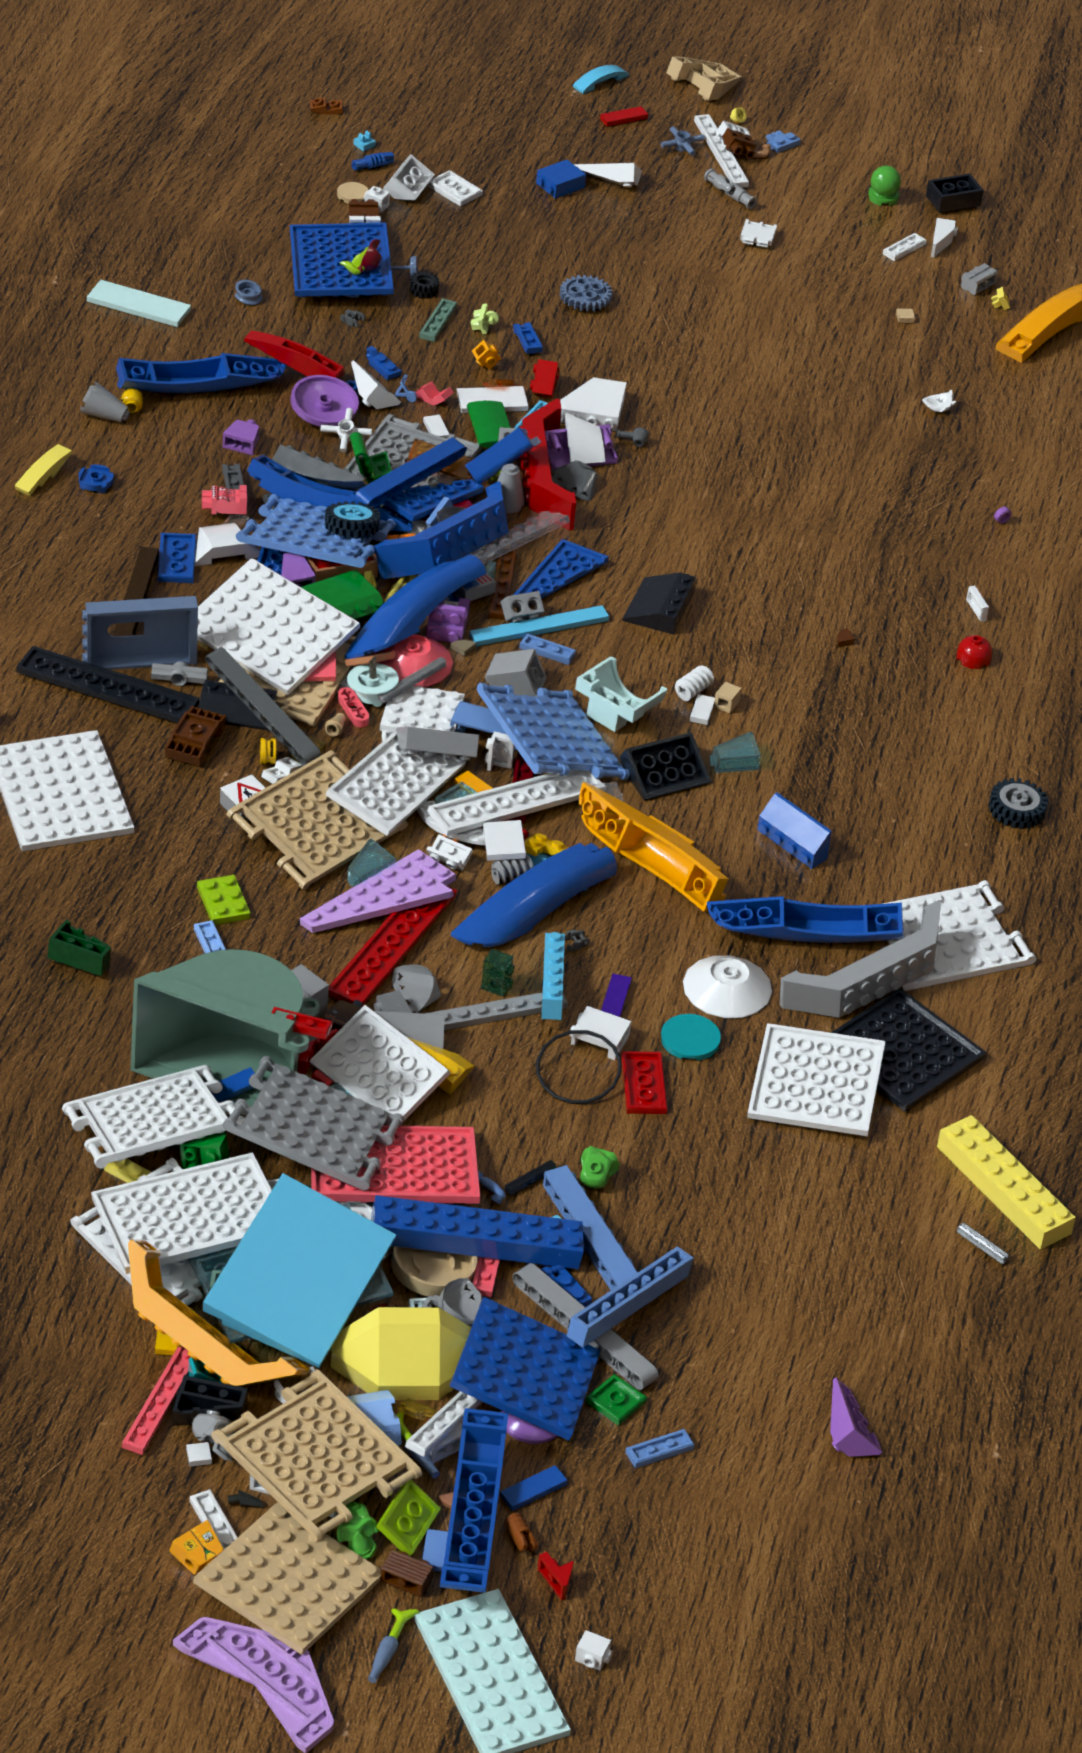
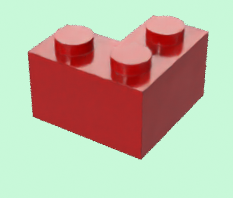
M538 359V363L534 364L533 373H535V379L531 380L530 390H532L533 395L553 398L555 385L558 384L561 369L558 362Z

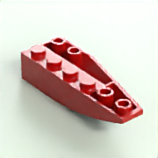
M251 330L243 340L307 377L327 375L340 379L345 373L342 365L311 348L283 337Z

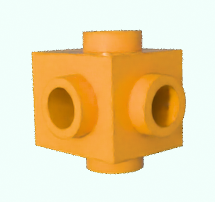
M485 340L472 350L476 357V362L481 367L485 366L489 370L501 360L498 354L499 349L494 344L490 345Z

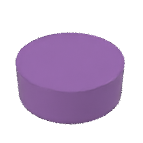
M1006 506L1001 507L994 514V519L998 523H1005L1010 519L1012 512Z

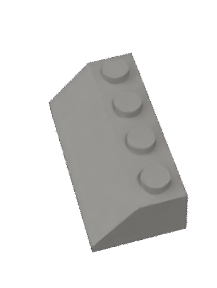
M416 727L396 728L399 747L401 750H406V754L417 755L418 751L424 752V756L435 757L436 753L442 754L441 758L450 759L454 755L459 756V760L470 761V757H477L479 738L477 734Z

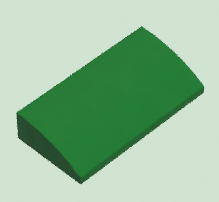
M483 400L467 404L479 446L484 448L492 447L498 442L499 428H510L503 402Z

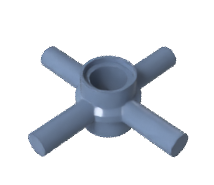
M672 126L670 131L675 136V139L661 142V147L675 146L676 150L687 151L691 156H694L696 152L690 144L705 140L704 134L690 136L689 132L678 131L676 127Z

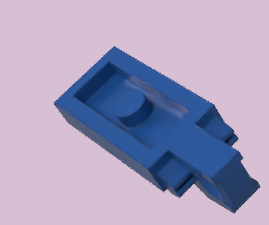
M373 346L366 348L369 364L386 380L401 376L402 370L382 352H378Z

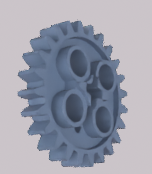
M577 275V278L571 276V280L567 278L566 282L563 281L560 286L561 300H564V304L568 303V306H574V309L580 308V311L583 309L595 311V308L601 310V306L606 307V304H610V301H612L613 290H611V286H608V282L604 283V279L598 280V277L592 278V275L589 277Z

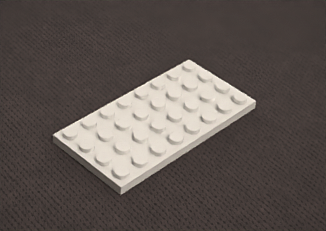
M405 722V723H404L402 726H400V727H412V726ZM395 731L327 790L326 796L388 836L464 768L466 761L459 760V757L454 755L450 759L441 758L442 754L436 753L435 757L424 756V752L418 751L417 755L406 754V750H401L399 747L397 732Z

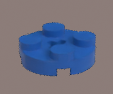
M94 464L91 465V468L86 469L84 467L79 471L80 488L83 490L105 493L107 488L113 484L114 474L104 465Z

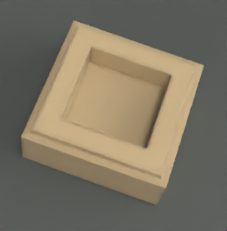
M896 309L898 323L915 322L913 309Z

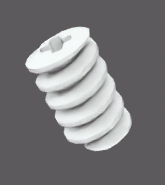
M706 666L696 667L676 681L675 690L677 695L682 700L689 701L699 694L700 691L713 684L714 675Z

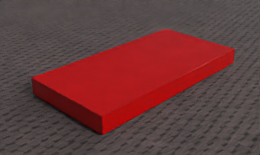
M622 1051L621 1059L626 1114H667L662 1053Z

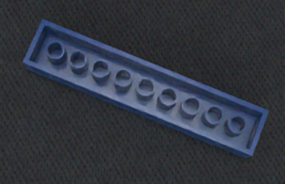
M375 1195L371 1221L396 1234V1238L391 1246L549 1266L561 1265L565 1268L579 1269L583 1255V1221Z

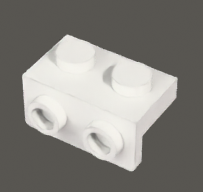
M494 731L492 738H488L486 749H489L485 757V763H488L487 770L491 771L493 765L512 769L515 746L507 734Z
M438 835L432 847L428 846L426 849L429 857L437 862L441 861L453 870L457 868L462 871L473 853L472 848L441 835Z

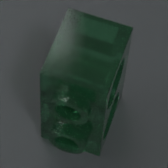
M491 949L484 960L481 989L502 997L507 990L510 991L514 981L511 979L515 969V965H513L514 956Z

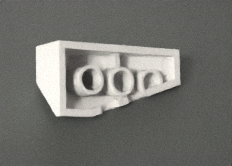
M635 163L574 164L587 175L622 185L625 188L638 185L642 170Z
M354 360L351 362L358 392L363 398L362 402L368 407L372 405L376 409L396 406L401 403Z

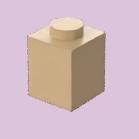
M724 682L715 694L714 707L731 713L740 702L741 688Z

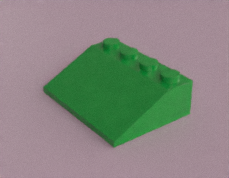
M357 570L301 587L359 623L369 621L374 613L384 604L380 593Z

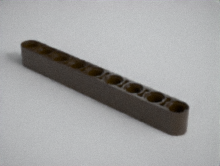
M140 547L124 600L147 599L159 559L158 548ZM139 622L116 623L112 636L135 635Z

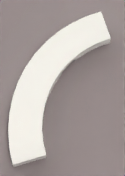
M426 801L417 809L418 814L432 829L444 834L427 812L430 805L436 804L435 801ZM475 828L448 836L449 838L466 843L485 845L483 828Z

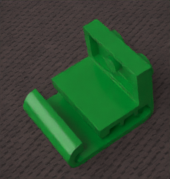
M354 432L350 435L360 474L367 478L366 481L369 484L392 471L386 451L369 456L363 435L359 432Z

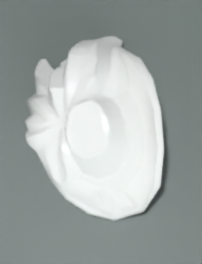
M952 390L922 399L924 404L935 412H945L956 404V401H953L954 395Z

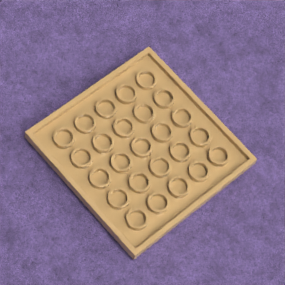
M277 1502L194 1576L193 1583L303 1655L380 1582L381 1569L326 1533L322 1539L317 1542L313 1541L309 1533Z

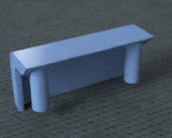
M463 701L459 702L450 722L451 727L454 724H458L455 732L465 733L466 728L470 727L489 733H494L495 731L506 734L489 708Z

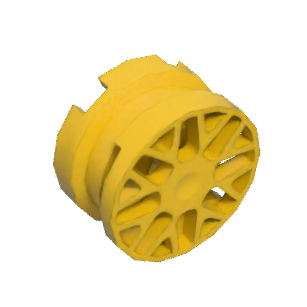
M261 738L260 764H266V762L276 764V738H271L270 740Z

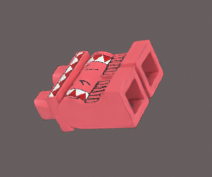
M240 485V489L212 486L211 490H202V509H211V514H217V512L222 514H247V485Z

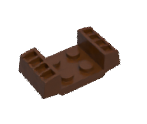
M191 706L188 711H185L172 731L170 739L165 746V757L201 767L205 762L207 746L214 736L221 737L225 729L226 715Z

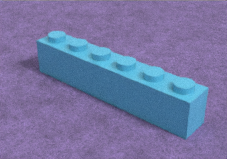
M557 932L545 933L541 1019L561 1020L565 934Z

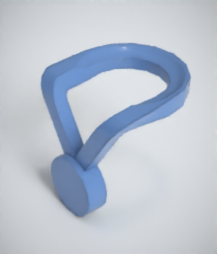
M405 374L395 396L406 397L409 402H415L418 396L414 391H409L405 383L408 375ZM403 388L406 393H399V392H400L401 389Z

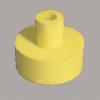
M742 107L733 109L730 118L737 124L744 122L747 117L746 111Z

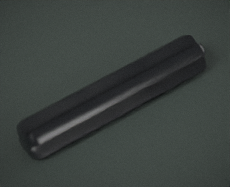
M549 1160L507 1183L504 1189L508 1195H513L544 1177V1172L556 1168V1163Z

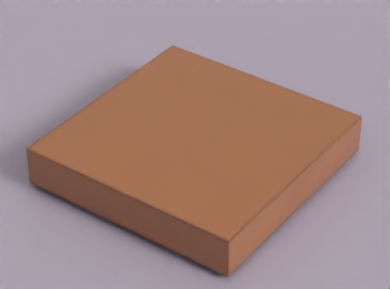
M395 651L369 654L346 659L345 663L347 667L369 664V661L374 656H376L377 663L394 659L396 654Z

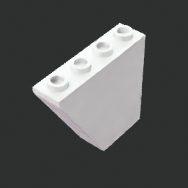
M593 377L560 400L562 408L560 423H565V413H569L597 426L610 424L611 430L617 431L627 382Z

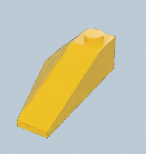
M407 1037L449 1070L450 1074L439 1087L450 1095L474 1068L473 1064L459 1054Z

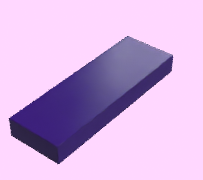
M612 973L601 1011L621 1017L632 977Z

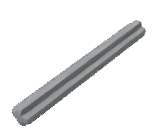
M440 657L402 679L393 690L379 694L378 700L385 703L446 667V659Z

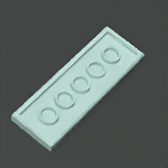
M100 280L87 296V302L175 327L180 325L191 310V305L104 280Z

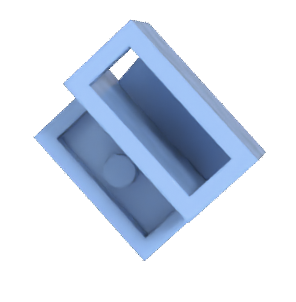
M389 1390L346 1396L396 1445H402L399 1418L392 1410L391 1403H395V1399Z

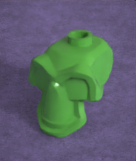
M592 1146L586 1148L581 1156L582 1171L580 1180L591 1189L605 1187L609 1178L620 1167L614 1152Z
M350 1502L345 1506L352 1513L353 1519L347 1523L343 1522L338 1526L337 1540L338 1542L347 1541L350 1550L366 1560L371 1559L377 1549V1543L374 1541L372 1534L378 1533L380 1530L376 1528L377 1522L369 1516L368 1510L363 1503Z

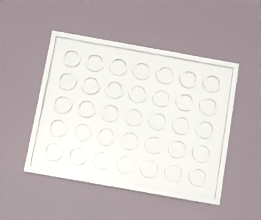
M253 558L198 606L197 640L214 650L223 647L241 667L287 695L360 628V623Z
M97 730L0 745V791L21 851L134 833V825Z
M252 1152L93 1191L91 1194L123 1269L128 1274L131 1273L128 1243L131 1239L146 1240L161 1252L159 1256L160 1265L237 1247L272 1189Z

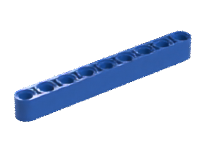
M451 437L362 487L355 494L354 501L357 503L361 502L363 505L369 504V507H377L461 459L466 453L467 447L454 437Z

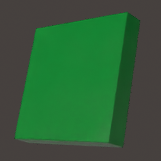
M615 1374L586 1397L587 1404L618 1426L647 1401L645 1395Z

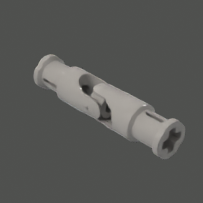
M711 168L706 171L704 175L705 181L711 182L714 187L721 191H726V195L738 203H743L747 209L751 210L756 206L757 198L755 196L749 195L746 190L730 182L725 176L717 174L714 169Z

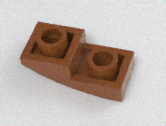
M325 98L310 100L312 112L320 114L343 113L342 100H333L327 103Z

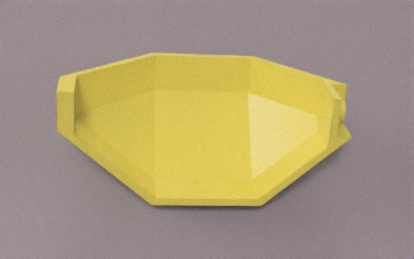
M378 1307L341 1330L331 1347V1368L367 1393L389 1390L395 1400H439L454 1390L449 1385L471 1327L441 1308Z

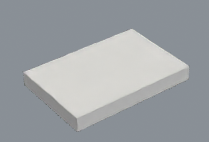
M450 170L431 179L427 184L429 188L459 206L483 195V190Z
M521 820L483 823L487 861L526 858Z

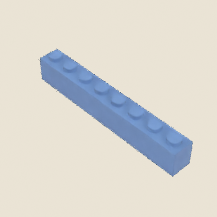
M567 1165L544 1172L543 1187L563 1218L583 1221V1248L610 1290H613L638 1272L633 1267L632 1260L626 1256L622 1245L614 1238L613 1231L608 1229L603 1216L595 1209L594 1202L587 1197L586 1191L578 1183L575 1173L571 1172Z
M677 1246L573 1315L566 1336L583 1348L688 1277L693 1257Z

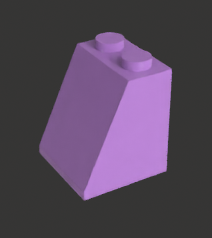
M294 553L283 554L282 577L299 587L316 582V575L303 555Z

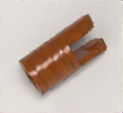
M513 1513L504 1520V1525L519 1551L524 1552L527 1550V1547L529 1551L537 1550L538 1543L522 1514Z

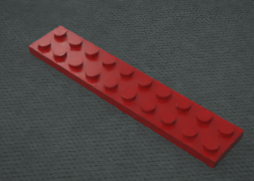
M449 887L453 890V897L391 913L329 985L328 996L337 1000H344L350 1004L355 1000H359L365 1005L457 896V890Z

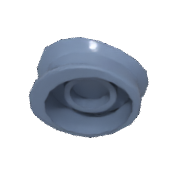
M240 280L236 283V299L247 305H257L262 301V289L257 283L251 280Z

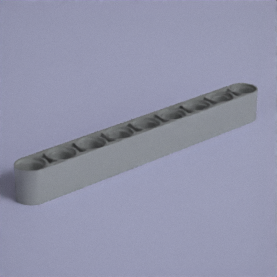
M529 1263L513 1274L515 1285L567 1330L571 1317L585 1308L533 1263ZM611 1329L588 1344L600 1350L599 1357L638 1390L644 1389L659 1377L654 1365Z

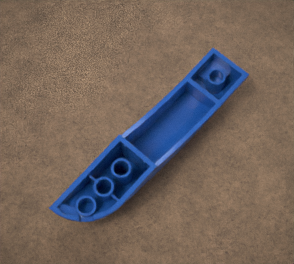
M265 455L253 458L247 469L250 472V476L261 481L260 487L272 494L278 495L281 499L289 498L295 502H308L314 506L328 507L333 503L337 505V502L343 504L344 501L351 503V501H354V496L357 491L340 489L307 479ZM383 503L375 507L380 512V520H395L396 527L390 531L412 530L413 524L404 516L394 512V510Z
M784 896L707 902L708 912L718 925L731 931L754 936L815 943H853L899 940L904 938L902 902L873 905H827L784 899Z

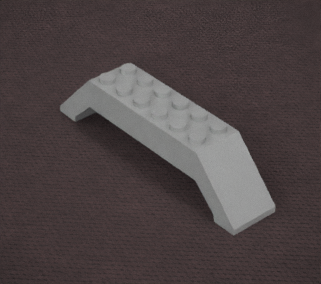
M937 900L923 907L921 930L831 975L804 974L796 970L782 977L780 1006L784 1009L840 1018L877 998L883 997L893 990L899 989L909 982H913L925 974H929L934 970L941 902Z

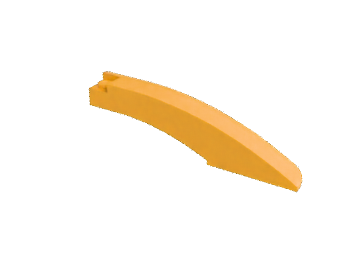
M1082 283L1056 294L1035 308L997 342L995 350L1023 363L1053 335L1073 323H1080L1082 321Z

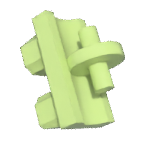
M482 304L481 309L474 310V319L471 320L473 331L481 330L482 334H487L489 325H494L498 322L499 315L494 311L488 312V304Z

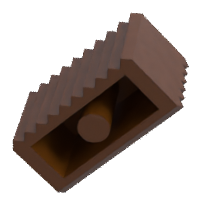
M392 1550L381 1567L380 1581L421 1597L433 1578L434 1566L430 1565L426 1560L412 1558L404 1551Z

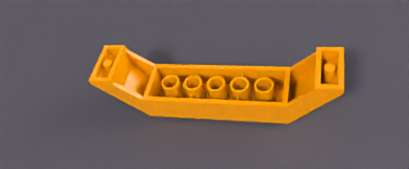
M131 1239L129 1241L128 1251L134 1308L139 1311L138 1315L145 1321L150 1320L155 1324L154 1328L164 1335L167 1333L172 1337L171 1341L180 1348L183 1346L189 1351L187 1354L196 1361L201 1360L205 1364L204 1368L220 1375L222 1377L221 1381L224 1384L249 1386L309 1373L310 1369L295 1357H280L277 1362L259 1363L163 1287L159 1262L161 1252L146 1240Z

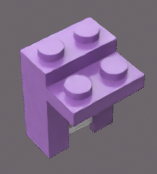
M460 598L459 602L445 601L444 599L429 614L426 637L449 643L463 640L469 616L470 599Z

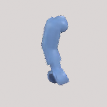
M478 1171L479 1182L482 1183L483 1187L494 1193L491 1200L501 1204L503 1198L505 1199V1192L497 1183L488 1177H484V1174Z

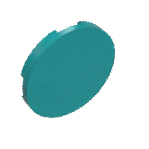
M680 1014L665 1022L661 1031L663 1047L671 1055L680 1059L684 1057L697 1059L698 1061L709 1058L716 1053L719 1048L721 1034L718 1027L711 1020L703 1016Z

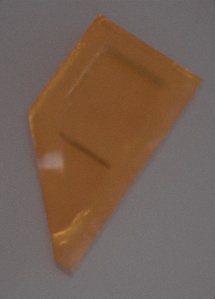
M483 380L484 387L515 386L514 380Z

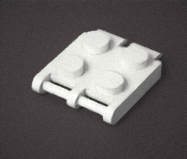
M746 219L740 240H743L742 243L751 245L757 243L756 245L761 247L771 246L777 225L751 222L749 219Z

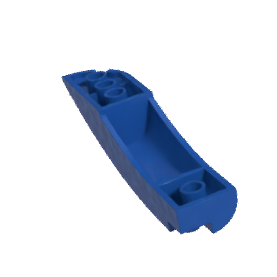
M221 353L220 356L172 362L119 358L116 366L119 379L117 383L118 388H134L140 391L160 393H206L237 389L275 380L284 373L286 364L274 358Z
M467 555L457 561L443 562L411 580L393 594L374 613L344 655L345 659L357 658L383 650L419 632L420 625L446 597L461 586L487 574L483 563L476 556Z
M578 843L532 867L495 893L451 932V936L469 945L473 943L483 944V947H493L507 943L532 931V928L544 917L576 894L616 875V859L608 847L600 849L593 843L586 846Z

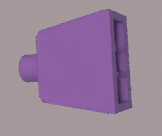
M249 419L247 422L236 420L223 432L222 447L253 455L259 440V426L252 419Z

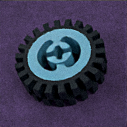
M344 501L343 504L337 502V505L333 503L326 508L324 526L333 534L339 533L338 536L346 535L347 538H350V536L358 538L360 536L365 538V535L369 537L371 534L375 535L379 531L380 512L374 506L369 507V504L363 505L361 502L355 504L354 501H351V503Z

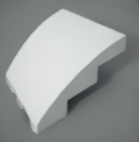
M565 413L568 447H570V462L575 460L585 464L605 462L600 427Z

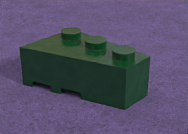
M67 919L49 938L47 956L49 959L102 976L110 967L111 946L94 936L90 938L84 934L83 929H76L71 926V922Z

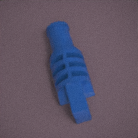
M380 152L366 155L362 159L352 160L353 170H358L362 168L374 169L380 166L383 167L394 162V154L392 152Z

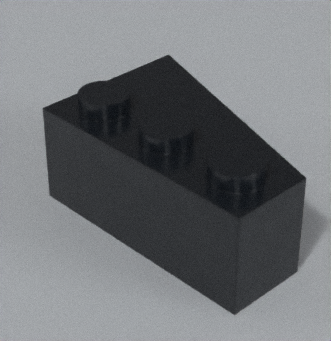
M184 1375L172 1411L173 1426L192 1424L198 1414H207V1410L220 1412V1416L226 1417L230 1421H236L246 1411L248 1388Z

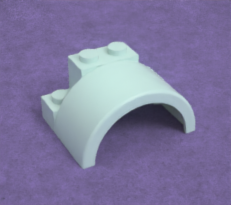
M609 657L577 677L575 690L589 697L587 716L616 732L625 726L627 721L633 723L644 716L645 712L658 705L664 699L667 688L661 686L660 691L648 699L636 697L627 690L620 680L617 672V659Z

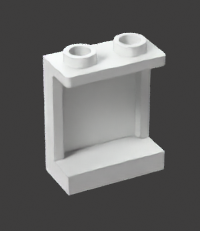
M587 1006L585 1011L579 1014L576 1026L573 1025L571 1030H589L603 1035L615 1045L618 1053H620L630 1036L631 1021ZM589 1034L569 1035L572 1037L571 1045L575 1046L580 1039L609 1049L608 1058L616 1060L617 1057L613 1049L602 1039Z

